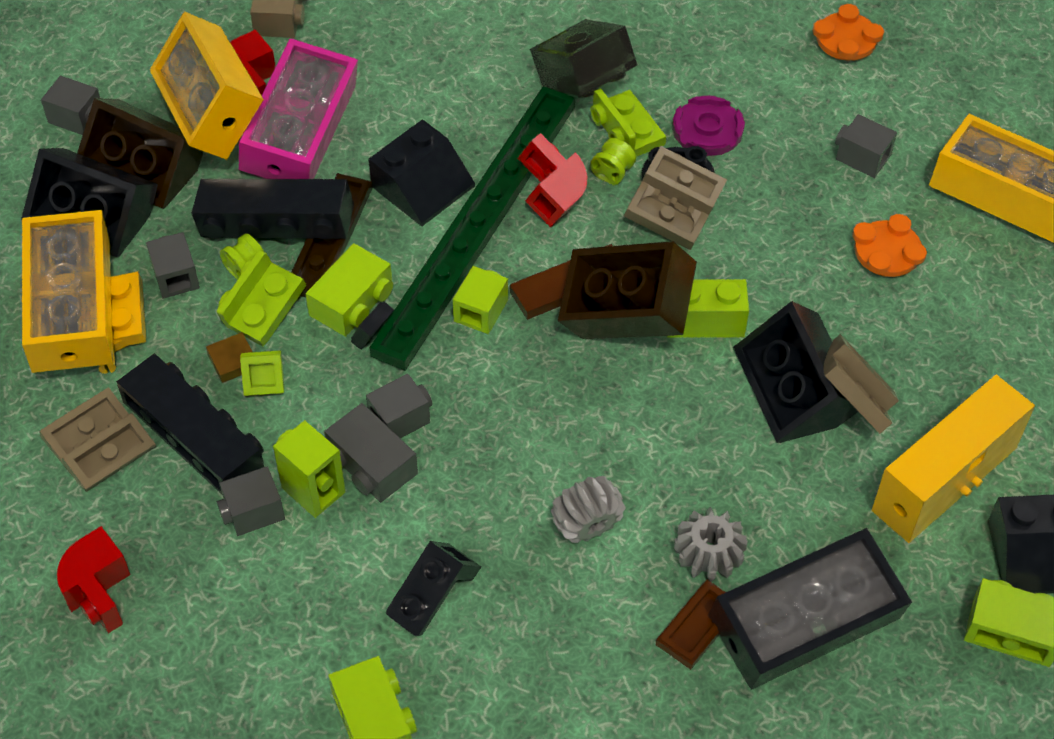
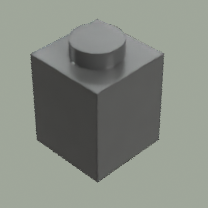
M60 75L42 97L41 102L48 123L83 135L94 98H100L98 88Z
M858 114L849 126L843 125L836 137L835 144L839 146L836 160L875 178L892 155L897 132Z
M184 232L146 242L162 299L200 289L195 265Z
M408 373L366 395L367 408L399 438L430 423L429 407L432 406L431 397L427 389L422 384L417 386Z
M268 466L220 482L223 499L216 501L224 525L232 523L237 536L285 520L282 501Z

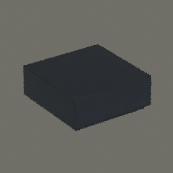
M385 301L383 303L380 302L358 326L351 337V342L362 350L387 322L394 309Z

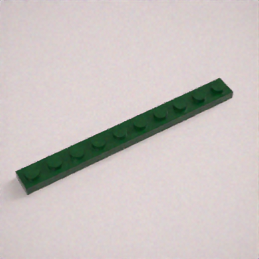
M545 86L541 88L369 347L370 357L406 371L532 175L518 157L540 133L550 143L554 141L575 108V97Z

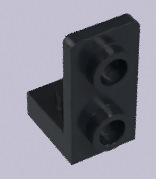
M430 541L387 608V616L414 636H421L456 581H472L481 569V566L449 543Z

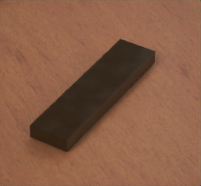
M339 173L336 174L335 179H347L354 202L347 239H306L291 273L303 278L307 285L300 296L306 297V292L343 255L372 191V181Z

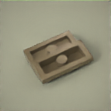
M660 146L624 217L691 250L727 179Z
M839 334L833 340L824 361V376L881 434L892 424L887 411L899 400L894 390Z
M109 387L39 431L40 437L86 492L156 447L154 441L133 413L129 414Z

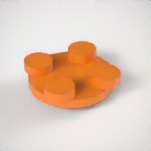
M844 4L839 7L838 13L817 20L813 26V34L817 38L818 45L825 53L840 60L853 61L863 59L875 50L877 43L883 38L884 29L879 24L872 23L869 19L859 15V9L855 5Z
M895 214L889 220H880L872 223L862 222L857 224L853 230L854 249L858 261L867 270L877 275L886 277L905 275L925 261L927 250L921 244L917 234L910 229L911 220L903 214Z

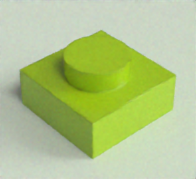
M281 350L241 353L240 363L244 396L284 393L285 384Z

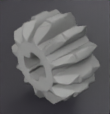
M598 476L596 478L587 477L580 483L575 482L571 488L564 489L562 495L555 498L552 502L551 513L558 531L562 532L565 539H569L571 543H578L581 540L589 541L592 537L601 536L604 531L612 529L613 524L622 519L626 507L618 488L614 487L612 482L607 480L605 476Z
M710 506L703 517L693 510L689 516V522L682 521L679 524L674 549L676 553H679L678 561L680 567L692 565L691 574L693 578L698 576L701 571H705L709 581L712 582L716 577V571H718L728 579L729 575L732 574L733 567L739 568L744 560L743 552L747 548L746 536L741 535L743 529L741 521L729 523L730 515L728 511L720 517L715 516Z

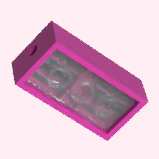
M290 38L262 94L264 100L239 141V170L265 179H314L355 89L358 59Z

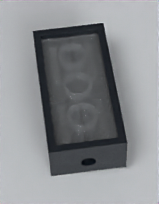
M865 528L716 597L708 615L712 623H715L719 635L749 688L753 690L900 619L912 601L871 533Z

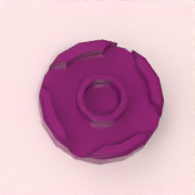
M710 95L696 96L689 99L688 104L682 107L680 105L676 109L672 123L674 137L684 148L699 146L706 151L707 156L722 155L733 150L741 142L745 127L743 114L738 108L736 111L731 107V102L724 98Z

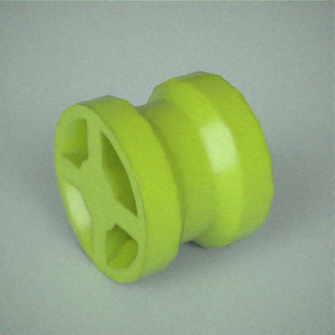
M610 138L601 147V152L597 153L590 161V167L597 178L616 185L625 177V171L630 170L635 164L636 155L631 146L625 141L618 138Z
M243 234L238 238L236 245L224 247L220 250L219 254L226 269L238 280L244 264L249 259H253L259 250L263 251V249L251 235Z

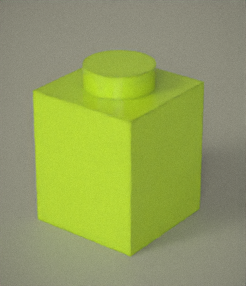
M472 266L453 298L454 322L489 334L508 302V278L501 276L495 271Z

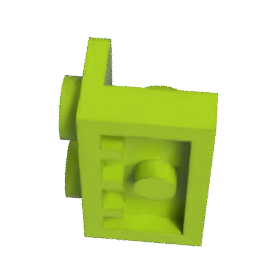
M601 88L593 92V106L590 107L592 119L597 126L602 125L609 139L618 138L625 141L634 150L636 157L649 152L655 147L666 145L667 136L630 89L609 98Z
M259 250L253 259H249L244 264L240 277L232 289L222 295L217 314L225 327L237 333L243 332L246 338L264 346L307 285L303 278L272 263L267 253Z

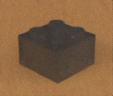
M588 19L582 20L530 49L542 87L545 86L561 93L576 95L579 98L594 95V91L607 82H615L626 76L625 72L638 65L626 26Z

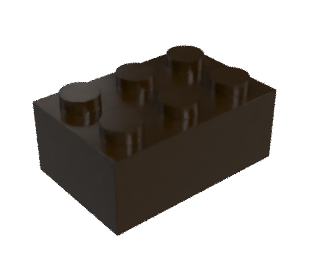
M674 241L573 249L558 322L581 339L683 335L697 261Z

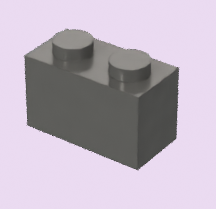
M363 403L359 404L324 431L325 438L340 450L342 468L344 467L352 475V481L357 489L366 496L371 493L380 503L418 474L416 453Z

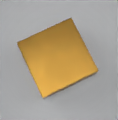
M243 332L206 346L207 354L222 383L241 376L240 355L241 353L253 352Z

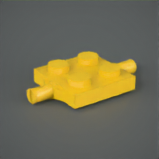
M138 271L111 276L114 364L100 365L98 369L101 373H108V369L111 373L116 370L115 351H119L129 345L146 342L143 282Z

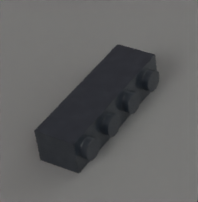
M201 179L191 214L200 236L213 239L239 238L243 234H249L254 239H347L354 202L347 179Z
M154 353L116 381L123 403L220 494H222L220 482L264 468L262 458L264 449L257 438L251 433L244 435L237 428L236 422L226 410L220 409L218 411L210 404L207 394L198 385L191 387L185 381L182 372L174 363L168 362L166 364Z

